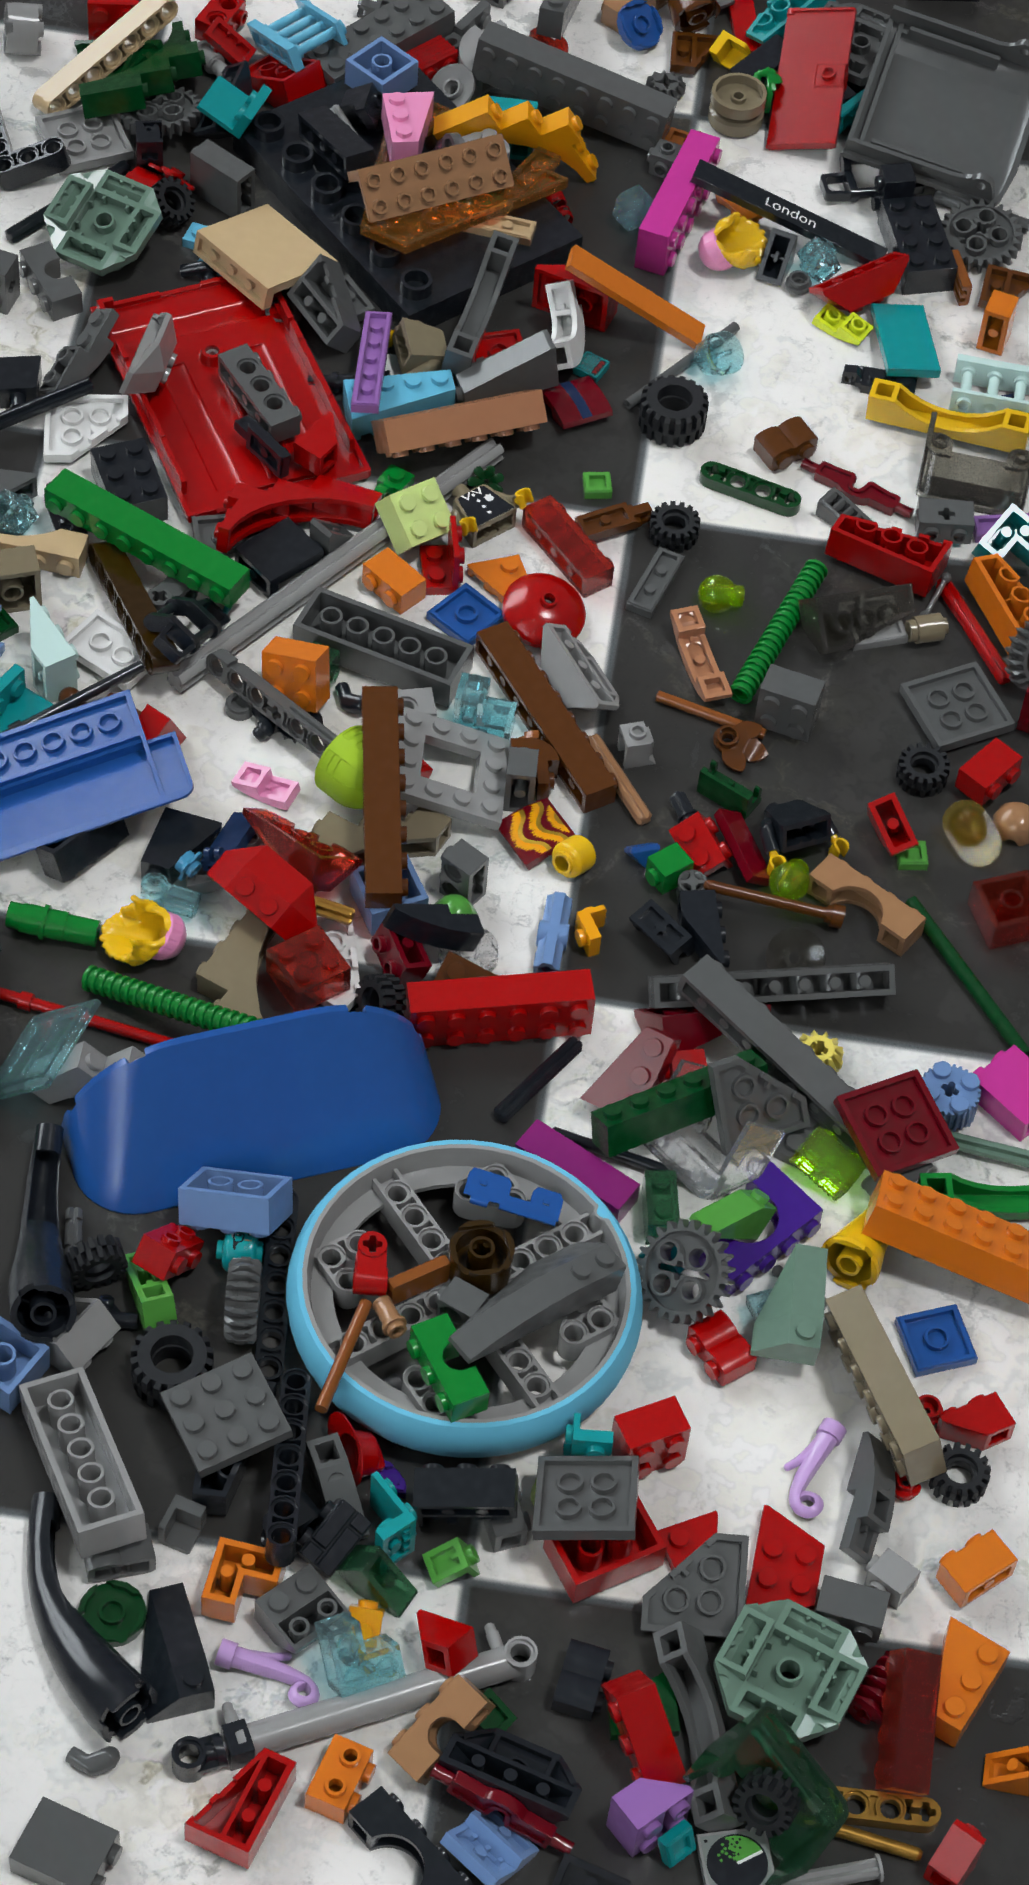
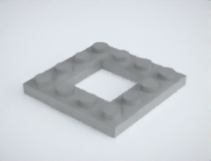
M404 707V715L398 716V723H404V741H399V748H405V766H400V774H405L406 789L405 792H400V800H406V803L498 831L502 824L510 740ZM424 743L477 759L473 792L420 776Z

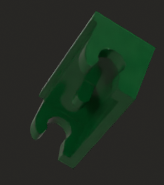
M712 759L709 769L704 766L700 770L697 792L727 810L741 812L745 820L761 803L762 788L756 785L753 790L754 792L717 771L718 762Z

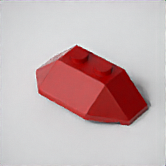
M893 251L855 269L809 287V293L826 303L832 304L837 309L846 310L848 313L860 312L863 310V306L881 303L885 300L884 297L894 294L910 260L909 254Z
M268 845L226 850L206 873L298 952L319 929L314 884Z

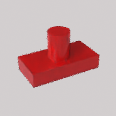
M219 16L214 19L201 36L214 47L213 51L215 53H220L224 59L226 58L232 64L245 60L248 62L257 51L256 48Z

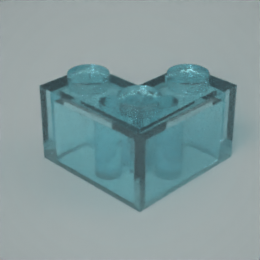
M462 672L455 696L453 722L510 740L516 722L518 702L489 697L491 678Z
M347 1612L314 1622L328 1686L341 1698L406 1677L400 1646L386 1633L364 1640L360 1622Z

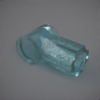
M149 873L141 881L140 899L153 900L169 912L193 919L198 911L201 893L168 883L166 877L160 873Z

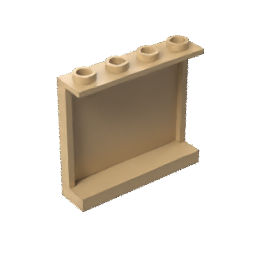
M268 204L197 230L193 248L194 254L262 310L271 307L275 293L294 286L320 254L338 262V260Z

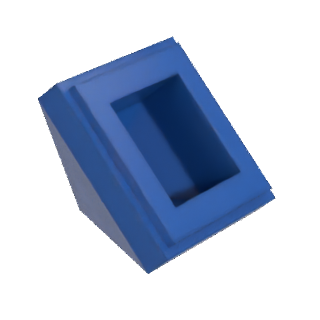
M650 842L626 846L624 851L646 868L647 857L658 852L660 844Z

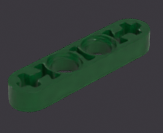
M709 461L701 466L699 480L706 488L786 517L795 516L800 510L801 496L792 489L718 462ZM733 481L742 482L744 486L738 488L732 486L730 483ZM763 490L768 492L770 495L767 497H761L757 495L756 492Z

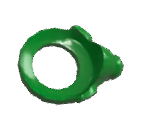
M770 67L758 70L753 75V77L760 81L762 77L766 78L767 99L764 108L765 114H768L770 111L773 92L776 91V84L783 83L782 77L777 74L776 70Z

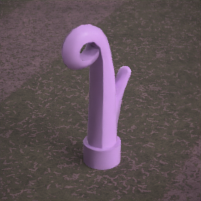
M824 1418L812 1442L797 1457L784 1465L786 1471L799 1466L790 1487L789 1503L793 1511L803 1518H813L823 1510L822 1498L814 1492L805 1490L833 1448L840 1445L847 1432L840 1422L832 1418ZM808 1500L814 1504L808 1507L804 1506L801 1502Z
M223 1638L214 1665L228 1670L231 1667L292 1685L289 1689L288 1697L292 1704L298 1708L318 1702L320 1693L316 1683L304 1673L282 1663L292 1658L291 1653H270L239 1647V1643ZM305 1691L307 1696H302L299 1692Z

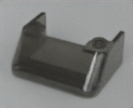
M932 411L915 491L917 497L973 501L974 512L987 515L1004 514L1012 503L1024 511L1029 489V451L1023 449L1012 450L1008 454L1006 462L952 452V439L945 434L934 432L937 412Z

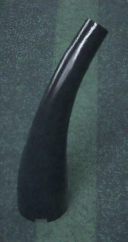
M39 1123L35 1127L18 1244L8 1285L11 1324L13 1323L14 1327L20 1332L21 1337L35 1343L53 1342V1337L60 1335L65 1330L68 1333L73 1327L77 1315L72 1276L63 1250L59 1227V1183L64 1128L53 1123Z
M47 1491L35 1493L32 1496L27 1532V1578L31 1607L44 1649L67 1694L88 1724L106 1742L110 1743L112 1736L115 1735L123 1740L134 1733L148 1719L144 1711L149 1702L157 1703V1691L91 1626L63 1594L55 1563V1532L60 1529L61 1507L55 1493Z

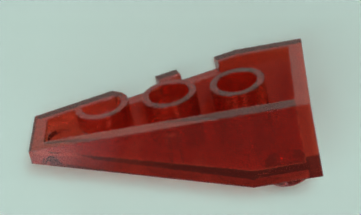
M243 808L242 814L263 843L268 845L312 882L315 894L317 892L332 891L362 864L363 860L346 848L336 843H332L329 846L319 842L320 835L312 831L307 832L295 829V823L267 809Z

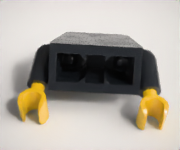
M797 799L781 804L773 802L764 810V819L760 824V838L765 854L770 857L766 871L771 877L775 871L774 866L780 868L783 875L787 864L785 857L778 854L779 851L787 853L830 841L832 845L828 850V855L831 853L838 858L840 853L845 857L849 850V842L844 838H838L839 832L829 812L803 800Z

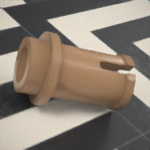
M384 1295L373 1302L372 1308L383 1325L382 1331L384 1335L392 1339L399 1338L407 1330V1320L404 1316L399 1315L391 1297Z

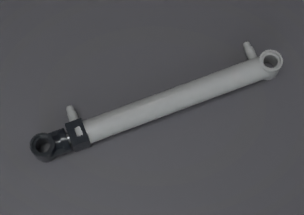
M487 1623L484 1629L491 1649L478 1653V1657L457 1673L468 1678L478 1689L509 1680L523 1682L530 1679L535 1672L538 1649L535 1642L525 1636H515L503 1645L495 1625ZM524 1656L527 1661L517 1662L512 1657ZM424 1669L250 1723H246L245 1718L239 1720L232 1703L225 1702L222 1704L225 1724L221 1725V1736L218 1732L202 1738L185 1736L178 1739L171 1751L172 1772L181 1782L194 1783L200 1780L205 1773L228 1766V1762L231 1771L243 1768L264 1748L277 1752L421 1708L426 1703L431 1704L440 1694L438 1692L440 1686L449 1676ZM185 1756L197 1758L195 1762L189 1764L181 1761Z

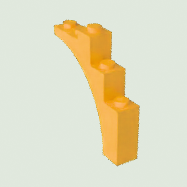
M489 94L434 117L433 135L441 146L442 138L446 133L457 132L462 137L490 128L496 130L497 134L502 133L503 138L509 144L531 147L562 160L573 168L586 183L596 180L597 158L587 150L586 144L581 137L582 121L578 115H574L569 106L542 117L540 111L534 109L529 100L502 111L500 105L497 102L494 103Z

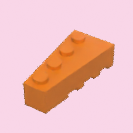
M998 553L973 557L964 581L1002 646H1011L1012 641L1009 637H1016V628H1024L1025 621H1029V589L1019 582L1021 577Z

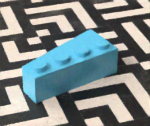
M451 369L384 376L379 414L351 412L355 379L343 380V408L346 421L356 441L360 440L362 435L368 433L373 435L371 424L373 420L455 404L456 388Z

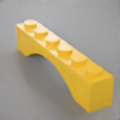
M880 378L874 379L868 396L865 419L1022 456L1025 454L1029 441V413L1009 408L982 414L951 411L924 401L910 392L901 383Z

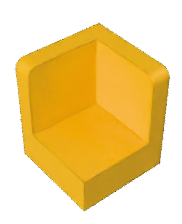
M725 30L721 32L709 49L713 60L727 69H731L751 53L745 42Z

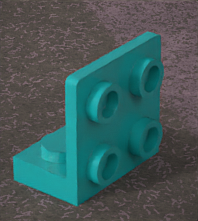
M218 76L198 104L197 109L239 139L272 92V89L263 84L259 92L253 90L248 96L226 79Z
M16 663L0 677V732L8 729L7 726L17 720L22 722L54 705L26 688L25 669Z
M375 1471L371 1474L370 1506L383 1522L375 1530L374 1563L383 1572L415 1551L417 1514L408 1502L403 1503L397 1496V1490L392 1481L388 1478L383 1479L379 1472Z

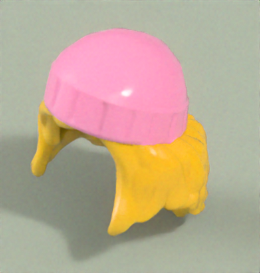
M733 212L729 216L720 219L715 228L704 233L698 245L699 257L706 267L715 271H725L731 267L744 270L748 267L757 266L761 263V258L768 242L764 236L765 230L759 229L760 225L746 219L745 216L740 217L741 214L739 212Z
M136 895L130 897L134 903L121 907L119 913L108 918L101 926L102 935L99 936V940L104 942L102 947L105 948L106 955L131 966L142 965L151 959L167 960L176 957L183 949L187 937L185 923L179 915L167 911L153 900L140 899Z

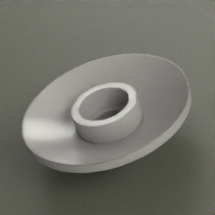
M454 63L446 65L431 80L457 107L468 103L475 90V77L471 70L463 64Z

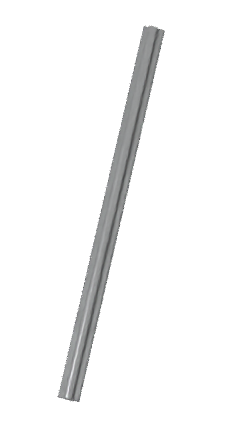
M489 438L435 477L444 500L446 501L452 497V491L457 485H468V479L476 476L473 471L474 468L481 466L483 470H486L488 465L494 466L503 460L502 453H504L502 445L496 444L493 438ZM381 517L232 623L216 637L207 641L194 654L184 658L180 662L179 671L167 673L169 675L167 677L168 683L171 686H175L178 692H183L210 672L206 664V658L209 654L219 649H225L234 655L306 603L318 586L322 588L328 587L391 540Z

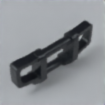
M840 153L839 157L841 172L822 174L820 176L819 185L824 200L827 202H856L861 198H871L876 192L875 187H857L851 165L862 163L842 157V153ZM916 182L914 195L922 194L925 185ZM842 183L845 191H832L828 188V184Z
M173 596L166 601L165 606L160 610L145 616L143 623L149 631L160 632L154 639L153 644L173 664L177 665L188 655L198 651L200 645L208 638H214L220 634L231 619L210 598L197 601L194 598ZM174 615L186 616L200 631L194 635ZM165 635H167L183 651H178L166 639Z

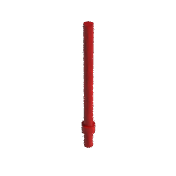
M0 987V1000L16 1004L18 1009L28 1012L33 1009L151 1045L174 1039L36 998L35 994L22 991L19 993Z

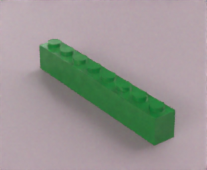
M66 468L44 488L45 507L50 512L66 518L77 527L86 529L97 538L106 540L122 552L135 556L144 564L155 567L166 576L186 584L191 590L206 595L215 603H220L230 609L250 588V569Z

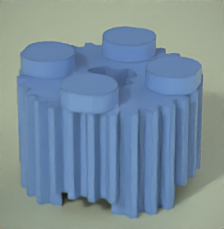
M946 1061L935 1063L933 1069L929 1068L922 1078L945 1122L953 1132H956L957 1128L962 1130L964 1127H970L974 1121L981 1097L978 1076L975 1073H968L967 1069L962 1070V1066L957 1068L956 1064L951 1066Z

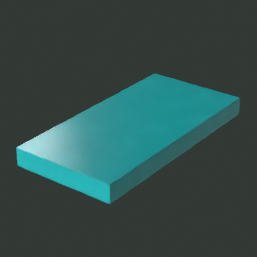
M872 303L870 312L887 376L939 378L941 368L924 306Z

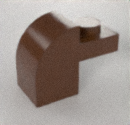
M510 738V747L539 749L535 784L536 801L548 798L549 790H554V778L558 776L559 756L556 750L550 744L540 739Z

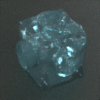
M638 184L619 194L612 215L629 232L640 227L653 199Z
M817 236L797 252L801 261L799 264L801 270L819 283L829 280L842 269L836 257L837 250L829 241L824 242Z
M7 489L0 493V529L2 531L23 535L37 520L39 515L34 509V502L29 496L24 493L17 494Z

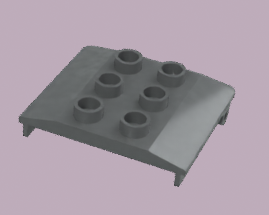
M894 5L841 156L880 169V165L911 163L917 183L967 200L972 199L976 203L983 199L985 205H988L993 200L994 207L997 206L1016 176L1029 137V40L1020 39L1017 42L999 41Z

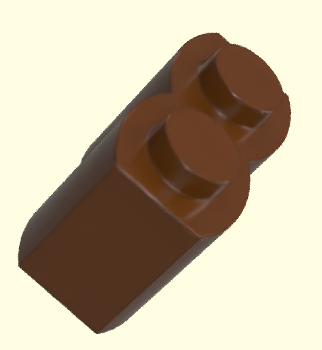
M797 416L784 421L779 426L770 427L758 433L754 438L753 450L771 471H776L778 469H786L793 461L802 460L805 457L807 459L810 458L817 449L818 437L804 420Z

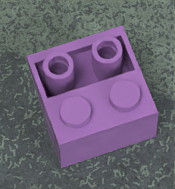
M638 1778L612 1796L606 1826L631 1858L641 1851L643 1854H646L658 1845L657 1839L683 1819L687 1821L694 1790L689 1785Z

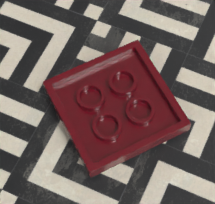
M918 1069L838 1095L833 1101L874 1182L879 1181L884 1169L900 1174L955 1155L960 1149Z

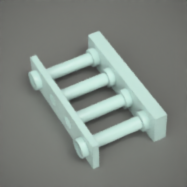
M958 354L953 382L961 383V388L953 387L948 410L982 414L1009 408L1029 413V401L1024 400L1025 395H1029V366ZM972 385L988 388L987 393L971 391ZM998 390L1014 392V398L999 396Z

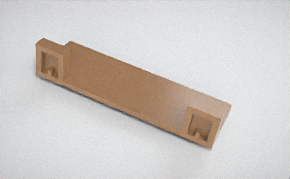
M502 133L347 172L349 183L359 182L367 218L370 223L514 185Z

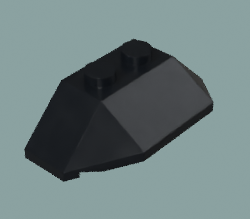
M246 60L226 66L223 69L221 77L249 96L252 93L250 69ZM205 114L201 121L197 122L198 127H190L191 132H189L193 136L219 140L233 137V134Z
M499 1728L480 1729L467 1733L454 1732L438 1763L454 1774L460 1770L488 1787L510 1794L519 1800L529 1811L550 1823L568 1821L582 1792L581 1786L578 1782L576 1783L571 1770L561 1755Z

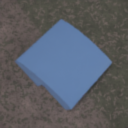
M477 1810L472 1811L463 1824L446 1832L440 1841L453 1856L485 1885H501L522 1869L539 1852V1849L529 1839L507 1829L503 1821L505 1817L497 1810L492 1811L488 1815H483Z

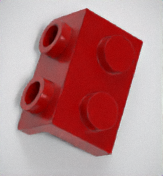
M698 811L669 829L674 841L694 861L693 870H698L707 877L723 866L727 869L733 867L729 859L733 854L724 840L722 842L718 840L715 833L719 832V829L710 816L705 818Z

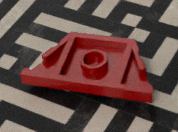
M764 1505L745 1605L754 1603L759 1605L771 1601L790 1599L813 1611L825 1545L768 1505Z

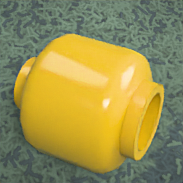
M581 835L568 837L558 843L552 852V863L555 870L567 878L580 876L590 870L596 862L594 846L587 838Z

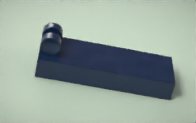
M233 812L212 845L205 847L203 850L204 857L200 862L204 871H209L226 850L247 847L263 823L259 812Z

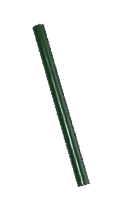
M916 896L909 898L905 904L917 909L921 915L926 917L923 929L925 934L1011 1048L1013 1045H1016L1029 1057L1028 1045Z

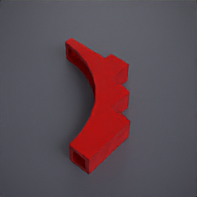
M321 474L308 487L279 478L272 488L269 487L267 491L238 482L231 492L228 491L224 498L223 507L226 508L224 520L217 523L214 531V538L217 539L216 551L227 553L237 542L248 535L271 527L287 517L294 523L311 522L312 518L332 523L366 528L379 517L375 503L382 499L383 493Z

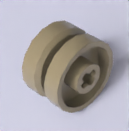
M728 73L720 76L713 83L711 90V102L708 112L710 125L717 132L729 137L740 138L755 134L762 127L764 119V108L767 99L765 85L759 79L749 74Z

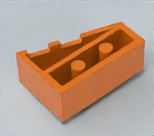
M950 1617L943 1638L925 1731L955 1748L1004 1670L1010 1651L955 1618Z

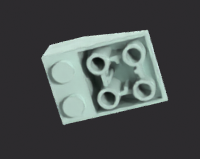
M34 596L30 597L33 686L41 697L53 703L58 700L59 693L64 688L74 687L78 690L77 679L80 678L76 660L79 659V655L75 646L72 643L68 644L65 640L61 627L58 624L54 625L51 621L47 608L44 605L40 606Z

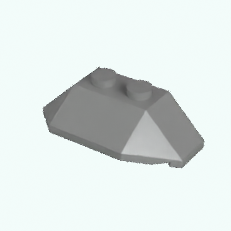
M165 312L159 315L156 313L152 315L119 393L127 395L155 392L160 382L166 383L177 357V354L173 353L177 339L171 314Z
M546 622L543 626L540 667L547 674L549 684L560 693L564 706L569 709L616 711L619 708V695L594 657L578 639L571 635L572 632L566 625Z

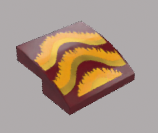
M548 798L533 802L502 819V824L498 829L528 870H531L552 855L553 849L558 843L575 835Z

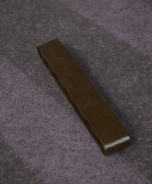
M107 541L90 543L88 545L90 564L148 674L156 675L179 671L180 663L177 665L173 664L153 644L154 639L160 632L149 631L144 626L143 620L145 616L151 612H157L126 552H122L115 545ZM165 635L166 639L177 649L175 643Z

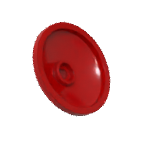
M533 573L518 578L508 587L502 601L504 621H508L512 629L518 631L523 643L535 648L542 649L543 626L546 622L566 625L571 630V635L575 638L579 636L585 624L586 610L579 593L568 582L551 574Z

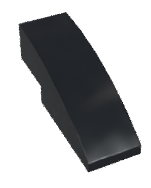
M393 903L382 921L385 928L403 937L422 944L454 951L473 952L485 934L478 914H451L448 904Z

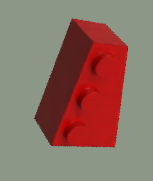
M638 1669L601 1684L608 1702L607 1706L610 1716L617 1725L621 1735L618 1737L625 1756H629L633 1768L630 1769L633 1782L638 1778L677 1784L688 1782L689 1780L655 1682Z
M264 1748L233 1777L232 1782L219 1794L216 1793L211 1797L209 1803L199 1813L191 1816L184 1823L185 1840L249 1869L296 1780L297 1762Z

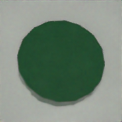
M118 1580L106 1581L105 1584L99 1586L96 1584L89 1588L81 1598L78 1608L80 1614L112 1647L124 1646L135 1640L143 1631L147 1618L146 1604L139 1590L127 1582Z

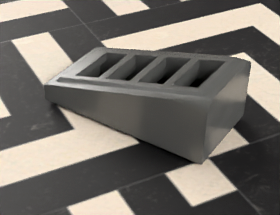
M835 487L830 489L817 503L815 515L832 526L841 514L872 521Z

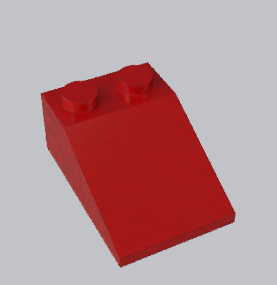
M269 54L249 65L253 90L259 92L263 84L272 89L266 102L274 108L324 88L327 84L320 60L302 58L301 60L305 68L297 73Z
M537 264L534 274L532 307L550 313L545 285L573 279L578 305L582 304L585 326L605 333L617 313L618 302L565 270L566 265Z

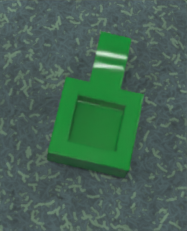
M391 464L377 479V486L374 491L383 493V499L390 494L412 486L415 481V475Z

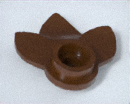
M742 721L736 726L723 725L715 731L713 736L714 746L722 752V761L728 768L742 773L745 770L746 762L756 763L768 757L767 749L757 739L761 733L762 726L752 721ZM729 738L732 742H724L723 739Z

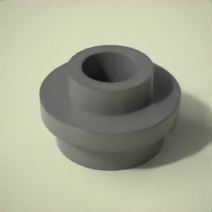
M801 270L791 272L785 282L786 289L796 295L808 293L809 287L812 286L810 276Z

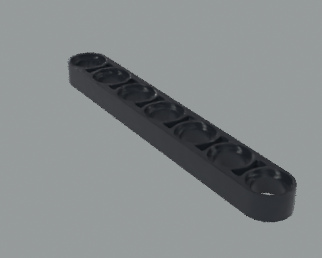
M294 1190L293 1213L281 1224L287 1226L291 1230L290 1233L286 1236H277L273 1232L266 1237L255 1360L260 1369L265 1365H273L278 1369L276 1375L272 1377L264 1376L266 1381L276 1382V1386L281 1382L284 1373L289 1317L286 1306V1287L282 1291L275 1292L268 1288V1284L273 1280H279L286 1285L289 1262L296 1241L299 1199ZM280 1252L287 1255L288 1260L282 1264H277L270 1257ZM271 1308H277L283 1312V1316L277 1320H272L266 1317L265 1312ZM274 1336L281 1343L275 1348H268L262 1342L266 1337Z

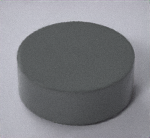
M236 693L227 697L225 710L231 719L244 721L252 717V705Z

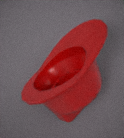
M333 1412L328 1420V1435L338 1432L357 1487L363 1477L370 1476L375 1471L381 1472L384 1470L385 1461L376 1437L372 1433L354 1430L344 1414Z

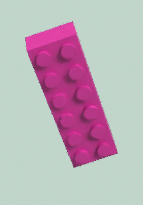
M693 129L690 130L639 227L634 267L661 276L665 275L668 267H673L677 257L676 251L682 250L686 238L685 234H690L693 228L694 216L699 217L703 205L702 201H707L710 195V191L691 183V178L700 159L714 166L719 164L722 156V150L719 149V137Z

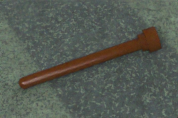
M706 880L703 884L705 890H715L716 894L821 918L823 922L828 923L829 927L841 929L845 917L846 906L833 903L832 906L822 907L713 880Z

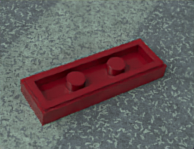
M719 808L714 814V818L747 883L769 886L774 879L767 874V864L741 812Z

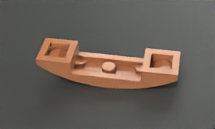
M698 605L670 610L671 622L679 652L698 695L704 702L732 697L733 693L724 671H719L705 636L706 625Z

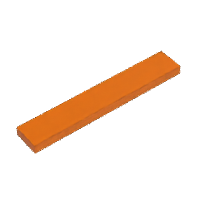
M574 245L570 249L565 270L691 348L696 349L700 346L705 324L578 245Z

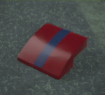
M590 376L560 383L558 386L542 390L544 403L552 409V419L563 429L613 416V410L605 395Z

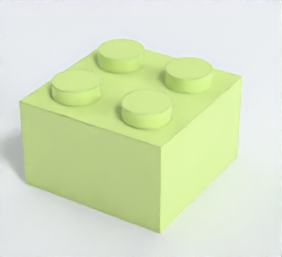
M435 477L390 494L375 503L397 555L448 534L451 513Z

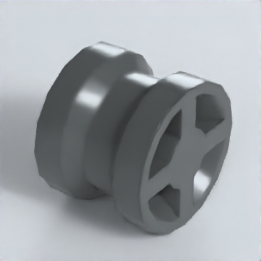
M691 869L682 872L678 877L677 901L679 891L688 890L689 888L691 890H705L703 884L707 880L706 876L698 870Z

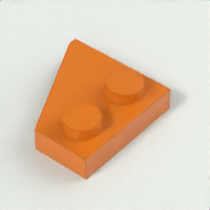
M519 555L467 564V574L471 578L476 576L484 583L483 588L490 594L497 596L501 603L508 587L518 578L527 575Z

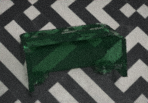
M764 1706L752 1712L711 1743L682 1778L688 1783L709 1772L716 1777L725 1778L736 1771L743 1780L746 1774L750 1771L753 1772L755 1768L761 1767L764 1772L766 1767H771L772 1774H776L780 1770L784 1772L781 1778L786 1780L790 1777L793 1780L791 1788L798 1787L799 1793L797 1796L801 1797L802 1802L799 1805L801 1808L787 1831L785 1830L780 1836H777L775 1833L773 1837H769L770 1848L780 1861V1865L765 1885H781L807 1874L848 1819L849 1808L843 1795L780 1713L771 1706ZM755 1794L758 1801L764 1807L778 1810L777 1805L772 1799L765 1795Z

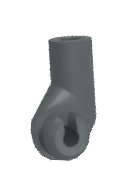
M73 1746L67 1754L65 1762L90 1776H98L116 1767L120 1760V1752L116 1747L108 1746L87 1754Z

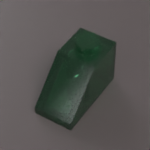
M356 1545L336 1570L356 1594L367 1600L379 1602L378 1607L385 1609L386 1612L394 1617L400 1618L418 1593L417 1589L380 1546Z

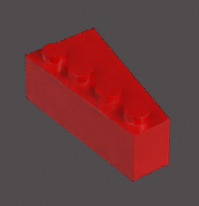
M841 514L830 530L824 554L907 589L912 593L926 597L947 567L953 541L944 539L943 543L931 541L929 535L919 533V536L915 537L903 534L901 528L892 526V528L884 529L878 527L877 522Z

